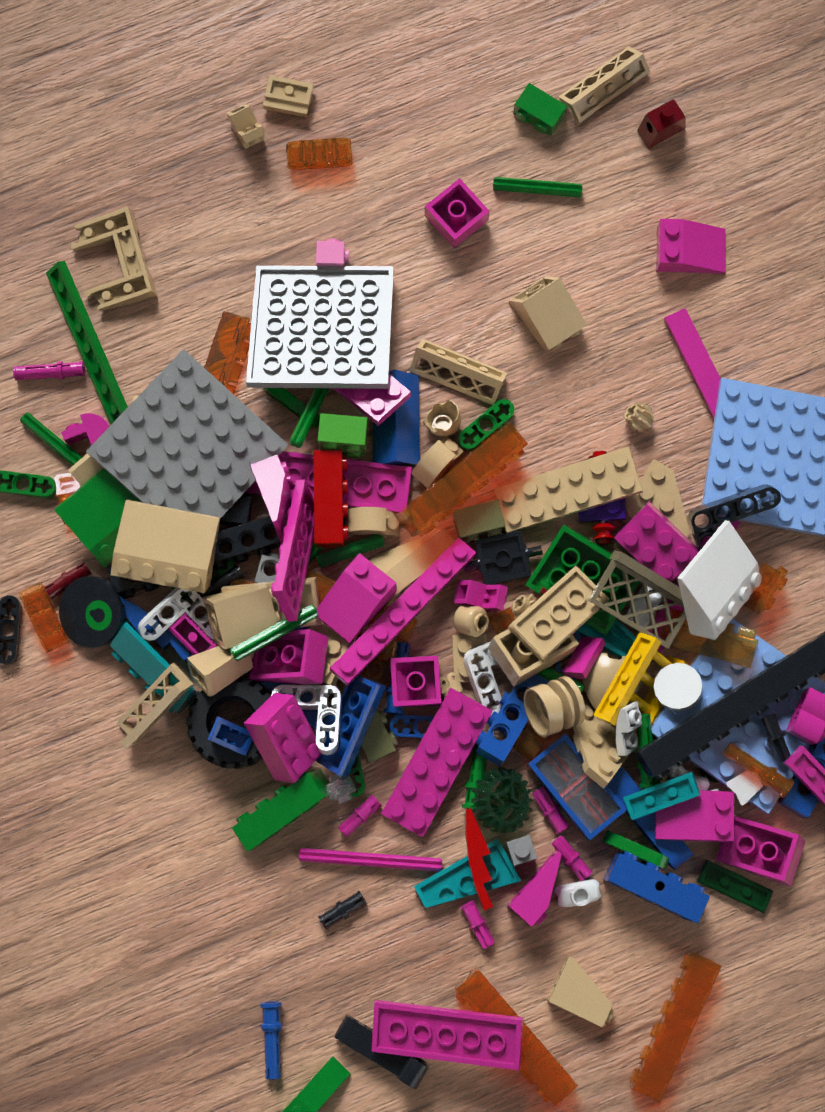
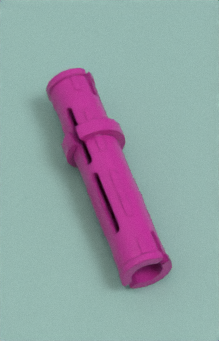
M57 361L55 364L14 366L13 376L15 381L47 378L63 380L65 377L85 376V364L83 361L74 363Z

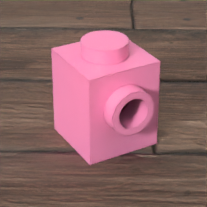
M334 238L327 239V241H317L316 266H345V263H349V250L345 249L344 242Z

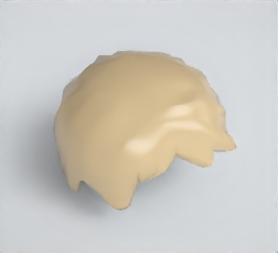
M449 400L442 404L435 403L422 421L431 433L436 436L446 437L457 432L461 424V414L457 404Z

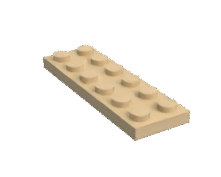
M629 447L494 489L496 497L499 499L507 533L527 529L643 493Z

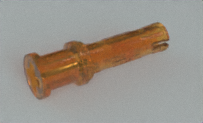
M732 742L728 744L723 752L724 756L759 778L763 786L766 787L768 785L777 791L781 798L788 794L794 784L793 779H787L778 773L775 767H767Z

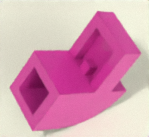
M85 413L80 415L82 424H71L61 433L68 446L89 438L92 445L110 426L101 416Z
M458 580L453 603L461 606H479L484 608L486 612H497V610L504 609L508 587L503 585H485L473 580Z

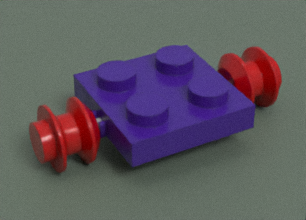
M595 451L588 459L606 454L607 452ZM626 498L578 512L580 523H599L592 527V530L597 532V536L592 538V540L597 541L598 545H610L611 541L615 540L614 536H611V531L615 529V526L608 523V521L627 520Z

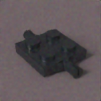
M521 530L475 540L476 560L470 561L464 567V571L479 569L485 585H497L531 577L529 557L543 555L542 547L539 545L527 548L523 542Z

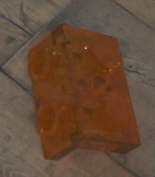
M763 563L759 568L762 575L761 584L756 587L748 601L743 605L757 614H760L765 609L769 611L776 600L773 597L776 590L781 591L788 581L785 577L788 570L782 566L774 569L768 564Z

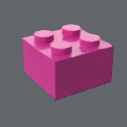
M459 178L425 206L424 216L455 249L488 222L490 211Z

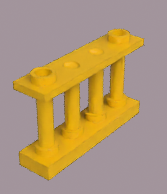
M639 632L593 715L599 720L615 726L620 709L625 707L629 701L631 703L638 702L641 714H650L652 726L664 705L656 698L654 691L655 679L645 672L651 660L662 667L661 669L674 663H688L672 656H668L666 659L657 651L662 642L656 637ZM640 680L650 687L644 700L634 693Z

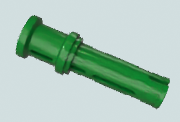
M641 714L642 725L637 728L639 749L653 741L650 714ZM637 763L641 774L640 788H649L661 783L657 777L648 778L640 763Z
M474 744L469 781L465 784L467 789L466 798L462 808L483 811L484 807L481 805L483 791H486L484 775L487 759L476 753L479 745Z

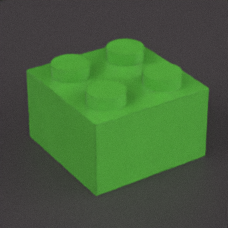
M320 413L319 450H342V453L347 454V457L360 458L361 455H366L369 429L368 417Z

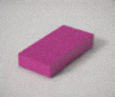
M582 637L562 671L564 675L570 678L586 679L606 644L603 638Z

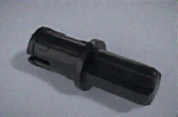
M776 714L761 718L769 738L767 742L770 741L777 761H786L791 755L784 739L786 735L781 731Z

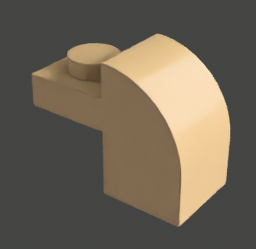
M245 103L226 113L244 149L265 140L264 135L266 133L262 125L257 122L248 104Z
M446 436L441 441L438 440L424 454L411 474L429 488L441 478L446 469L464 451Z
M381 507L348 509V517H345L344 526H348V534L360 536L378 534L396 537L399 536V513L387 511V508Z

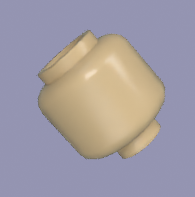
M462 605L455 612L454 626L458 633L477 637L488 628L489 618L487 612L482 607Z

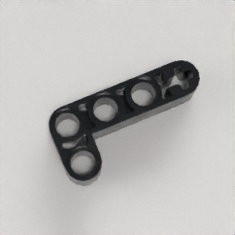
M763 484L692 509L688 514V522L695 544L701 550L703 548L702 540L707 536L712 537L716 532V527L721 526L725 520L731 523L778 506L781 501L780 492L771 485ZM768 491L773 494L769 496V501L764 499V497L767 496L766 492ZM749 498L751 501L750 506L742 510L740 508L741 501ZM722 506H727L728 513L726 516L718 517V509ZM699 514H705V522L701 525H696L695 517Z
M346 1014L334 1037L395 1074L406 1085L417 1089L429 1068V1064L418 1057L372 1052L373 1029Z

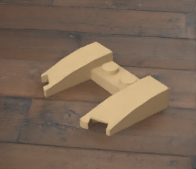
M129 207L75 225L74 228L81 232L79 243H71L73 251L112 241L115 242L124 278L84 291V295L88 299L94 297L100 303L97 307L100 311L125 306L157 296L139 241V231L134 213Z

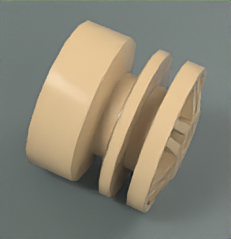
M559 677L556 680L549 681L547 685L540 684L528 688L524 693V708L527 718L539 736L547 737L558 733L562 728L569 729L584 722V700L579 688L570 677Z

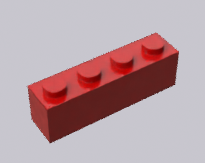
M313 450L315 547H344V540H348V526H344V517H348V503H343V494H348V482L343 480V471H347V457H343L342 450Z

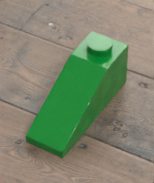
M332 1056L281 1112H317L350 1075V1072Z

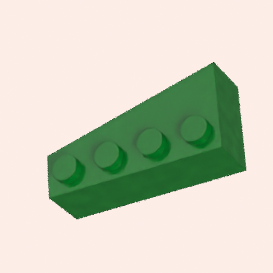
M321 769L309 773L305 771L289 787L285 784L274 792L276 795L271 800L265 798L256 804V811L251 814L246 812L236 819L238 824L233 826L232 829L247 852L280 832L281 828L296 821L302 813L304 814L319 805L320 800L332 796L336 791Z

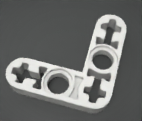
M175 588L138 624L140 635L144 639L151 641L157 639L186 612L210 638L214 639L211 627L207 623L209 621L207 612L202 618H196L194 615L197 607H205L204 600L196 591ZM182 591L189 592L188 596L194 601L191 605L185 599H181L180 593ZM166 606L173 608V614L169 618L161 616V611ZM155 616H157L158 619H159L161 622H163L162 625H160V624L154 619ZM147 624L150 626L154 625L153 633L146 632L145 626Z
M488 642L467 651L463 661L477 702L487 707L490 703L489 699L495 701L492 715L494 711L499 713L502 705L499 702L502 698L491 666L498 664V662L488 649L490 644ZM473 655L480 657L477 665L471 663V660L474 659ZM478 668L485 670V671H481V672L474 673V671H479ZM481 676H486L489 681L485 689H481L478 686V680ZM482 693H489L488 696H482Z
M279 685L274 688L271 696L274 693L290 695L296 693V700L302 710H318L317 748L324 755L335 753L339 747L342 696L339 689L332 685ZM309 692L313 694V699L307 703L300 700L301 695ZM332 693L335 698L332 699V708H328L327 698ZM327 715H333L336 720L332 725H325L322 722L323 718ZM326 732H330L332 743L329 744V747L324 746Z

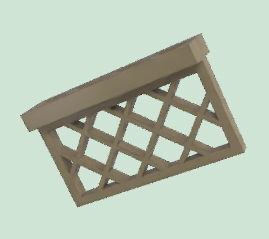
M614 550L610 557L611 562L588 601L637 631L656 637L662 642L660 645L669 649L686 619L684 609L680 616L671 619L669 607L673 605H679L684 608L680 588L623 552ZM615 567L622 570L624 581L612 583L611 574ZM640 581L644 593L632 596L630 583ZM625 584L628 597L616 600L614 587ZM609 589L611 602L603 604L596 600L602 590ZM654 593L661 594L663 604L652 607L649 595ZM645 596L647 609L636 612L633 599ZM629 601L632 613L621 615L617 604ZM664 608L667 621L655 623L653 611ZM649 613L651 625L646 627L639 626L637 616ZM668 624L670 633L664 641L659 638L657 627Z

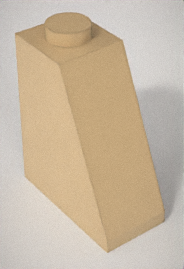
M217 646L190 656L187 660L191 677L209 697L213 696L253 668L252 658H254V653L236 661L231 655V648L224 649L221 646Z
M567 955L547 1000L603 1028L604 1024H609L612 1019L614 1010L611 1008L613 1004L576 960Z

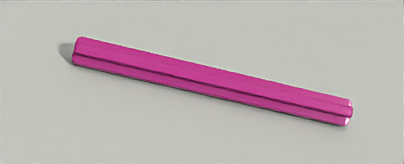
M306 848L299 850V860L304 862L427 871L442 870L441 858Z

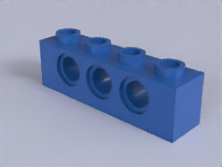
M536 674L515 686L511 693L505 692L499 702L502 705L499 713L494 711L487 722L491 727L487 733L482 731L475 744L479 745L476 753L501 767L528 721L524 701L518 698L517 693H525L528 688L540 684L547 685L549 681ZM505 712H513L517 719L514 721L509 720ZM493 732H502L505 740H497Z
M824 737L821 742L818 741L817 744H810L807 751L825 768V752L822 749L825 742ZM792 774L793 779L789 785L785 786L778 803L803 819L808 818L818 799L809 789L805 796L801 795L798 791V785L801 781Z

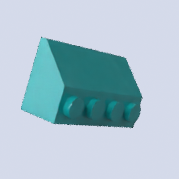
M127 622L122 626L110 644L114 649L111 654L120 663L125 660L131 666L128 671L137 680L142 677L148 683L144 686L146 689L170 666ZM171 672L169 674V685H175L180 681ZM191 686L168 711L172 713L175 710L180 714L195 699L194 696L197 691ZM155 689V694H159L163 698L164 689Z

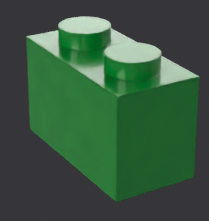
M528 83L514 104L513 114L520 121L532 124L538 132L552 136L566 114L567 105Z

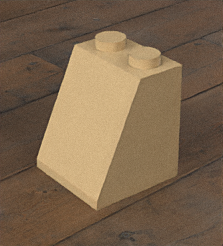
M545 276L508 300L542 349H551V351L558 349L563 345L562 341L568 337L574 338L582 332L581 329L587 326L559 277Z
M264 584L203 597L214 642L224 649L235 647L281 621L278 612L274 611L273 603L275 602V597H273L271 589Z

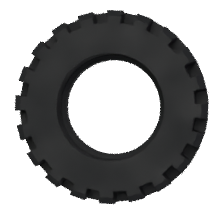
M245 677L236 679L210 697L203 690L201 692L198 691L194 696L195 700L189 705V715L186 717V724L188 725L187 734L189 739H191L192 746L201 757L214 765L226 769H242L246 766H252L260 759H263L253 740L246 756L209 741L208 737L212 730V715L222 703L231 700L241 701L249 705L253 712H255L271 697L270 694L261 685Z

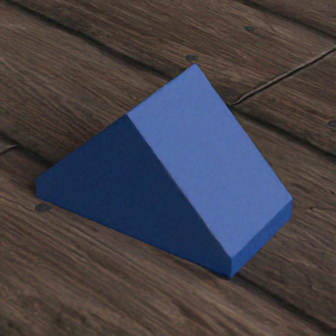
M218 716L208 737L209 741L246 756L252 742L247 729Z

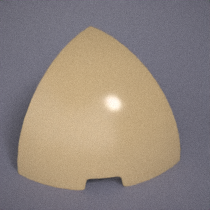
M600 653L586 679H582L586 694L595 710L626 656H622V659L619 660L608 658L607 653ZM641 680L634 691L635 694L640 689V686L642 684Z

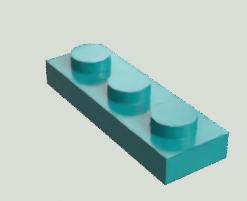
M693 772L625 796L623 799L631 820L700 796L701 793Z

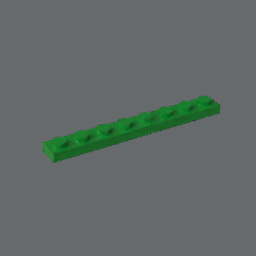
M58 261L46 272V275L108 420L112 424L128 406L65 261Z

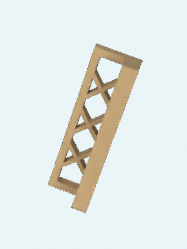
M628 46L558 97L560 102L567 105L575 121L581 123L650 73L644 54Z
M422 339L417 346L409 369L412 373L492 405L496 403L500 389L507 376V373L425 339ZM419 357L427 360L431 368L424 370L417 367ZM447 368L452 376L444 378L440 375L438 369ZM467 376L471 378L474 385L466 387L462 385L459 378ZM489 385L494 387L493 396L484 394L481 386Z
M172 663L118 720L119 726L128 734L121 741L126 749L139 742L193 685L175 663ZM171 672L180 681L175 685H169V674ZM155 689H164V696L161 700L156 699ZM142 703L150 704L151 710L147 714L142 713ZM129 717L137 718V725L134 728L126 721Z

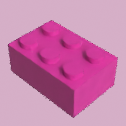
M650 501L614 537L637 561L670 582L689 565L700 551Z
M274 693L244 722L246 729L276 781L295 783L322 755L316 745V736L294 695Z

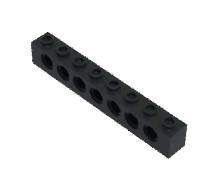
M267 516L219 531L213 570L225 568L226 564L230 561L242 563L249 560V556L256 554L258 556L267 555L272 552V549L280 547L281 542L278 535L273 540L265 538L268 531H276L271 517ZM247 537L255 539L254 544L250 547L243 546V541ZM225 544L232 545V550L228 554L221 553V548ZM112 565L107 567L111 583L116 587V591L123 599L134 597L136 592L141 590L149 592L159 588V584L144 581L133 583L131 579L112 576Z

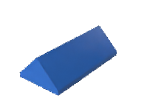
M392 370L389 371V374L411 391V397L379 426L373 422V462L415 467L420 461L419 375Z
M358 675L345 687L342 694L338 750L332 755L322 754L316 762L339 776H348L350 774L386 686ZM333 716L330 725L335 722V716ZM326 732L324 746L329 747V744L332 742L330 732Z

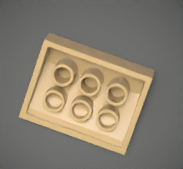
M126 500L113 552L111 575L205 593L211 584L220 517Z

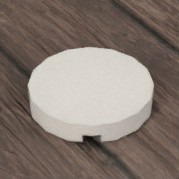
M674 663L667 665L659 671L655 678L654 691L656 698L669 710H688L699 701L702 695L703 686L700 675L687 664Z

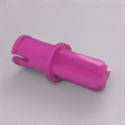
M544 787L533 792V797L544 812L542 814L543 817H547L556 834L570 826L559 811V805H555Z
M371 794L357 809H353L354 812L339 825V830L346 837L350 836L363 822L367 823V819L382 806L381 803Z
M563 836L556 838L552 842L554 849L562 853L561 857L565 861L564 865H568L580 881H583L592 873V870L580 858L579 851L575 852Z
M472 900L460 908L470 924L469 929L473 930L481 947L486 949L492 946L495 941L485 924L487 920L482 918L474 903L475 901Z

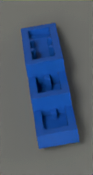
M121 598L122 604L125 606L126 617L138 631L139 622L148 613L137 605ZM147 624L145 626L146 632L153 633L154 625L150 626ZM168 629L156 639L164 650L173 646L181 658L188 663L187 658L192 656L191 653Z

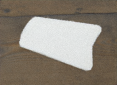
M753 766L729 780L726 785L736 793L740 804L745 805L767 782L763 773L756 766Z

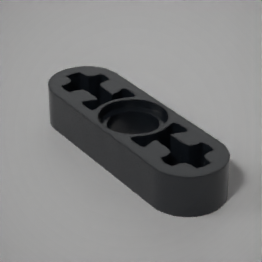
M11 595L4 596L0 600V663L5 665L14 663L19 653L22 604L19 599ZM10 601L16 605V608L11 609V617H16L15 621L3 619V616H9V611L5 608V605H9ZM8 623L13 624L15 628L14 633L8 637L4 636L2 633L3 626ZM2 639L5 641L14 640L13 644L8 643V650L12 652V655H9L7 660L1 655V652L6 650V644L1 643Z

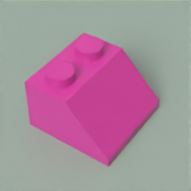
M438 655L390 658L393 707L441 706Z

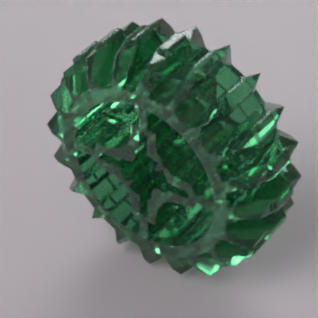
M504 767L490 769L488 773H483L481 775L482 780L475 782L478 788L471 790L476 795L475 798L470 800L476 804L472 811L479 813L476 820L483 821L482 827L489 828L491 832H514L516 828H521L523 821L529 819L526 812L533 810L529 807V803L534 800L529 798L528 795L533 790L526 789L528 781L521 780L522 774L515 773V770ZM500 781V785L497 786L495 792H491L495 784ZM513 808L511 814L506 819H504L505 815H508L509 809Z

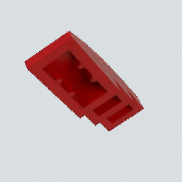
M469 808L465 810V839L468 863L474 887L485 911L492 908L493 905L483 884L491 881L492 878L482 857L491 852L473 812Z

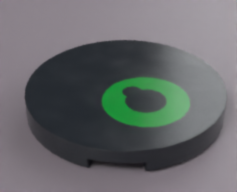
M97 576L82 577L72 582L65 589L59 605L60 622L66 635L76 644L87 648L101 647L114 639L122 628L125 619V606L122 604L116 587L110 581Z

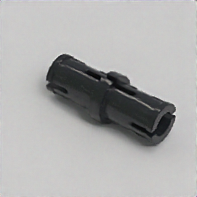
M357 891V893L343 902L338 901L335 907L319 915L318 918L321 923L324 922L323 926L327 930L341 919L345 918L346 920L349 918V914L366 905L367 902L361 892Z

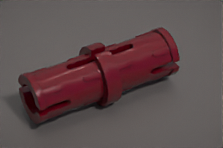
M83 561L67 573L65 571L61 573L59 578L44 586V589L53 600L64 592L72 582L79 578L87 577L92 572Z

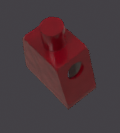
M672 99L648 112L637 131L648 149L683 131L686 128V117L676 101Z

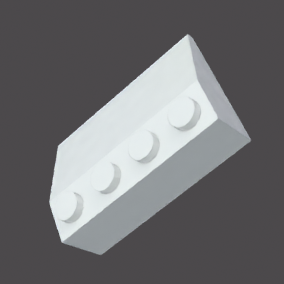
M725 520L677 578L690 634L716 640L721 632L726 629L731 619L737 615L742 605L748 601L756 587L761 584L762 575L759 571L758 562L730 521Z

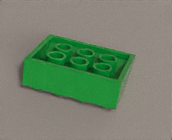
M102 468L57 506L54 511L105 568L113 559L125 501H140Z
M564 524L527 581L526 586L543 595L540 593L542 587L549 590L575 566L597 586L611 562L610 557L612 553ZM617 567L614 568L611 574L612 583L624 581L622 570ZM640 581L630 583L632 594ZM625 584L614 587L616 600L628 597ZM602 590V592L610 599L608 602H611L612 599L610 590ZM628 601L617 604L619 613H621ZM600 609L585 623L602 634L607 635L617 618Z

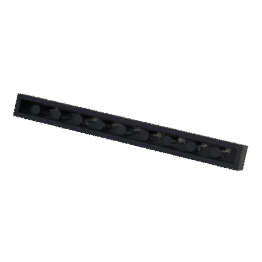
M825 631L634 752L633 754L648 778L657 777L660 779L671 772L669 770L671 766L675 764L678 766L683 765L690 760L689 755L697 751L699 754L708 749L710 741L715 738L718 741L730 734L729 729L735 725L737 728H740L750 721L749 716L754 713L757 716L770 709L768 704L774 700L776 703H779L789 696L788 691L793 688L796 691L808 684L807 679L813 675L815 678H818L825 674Z

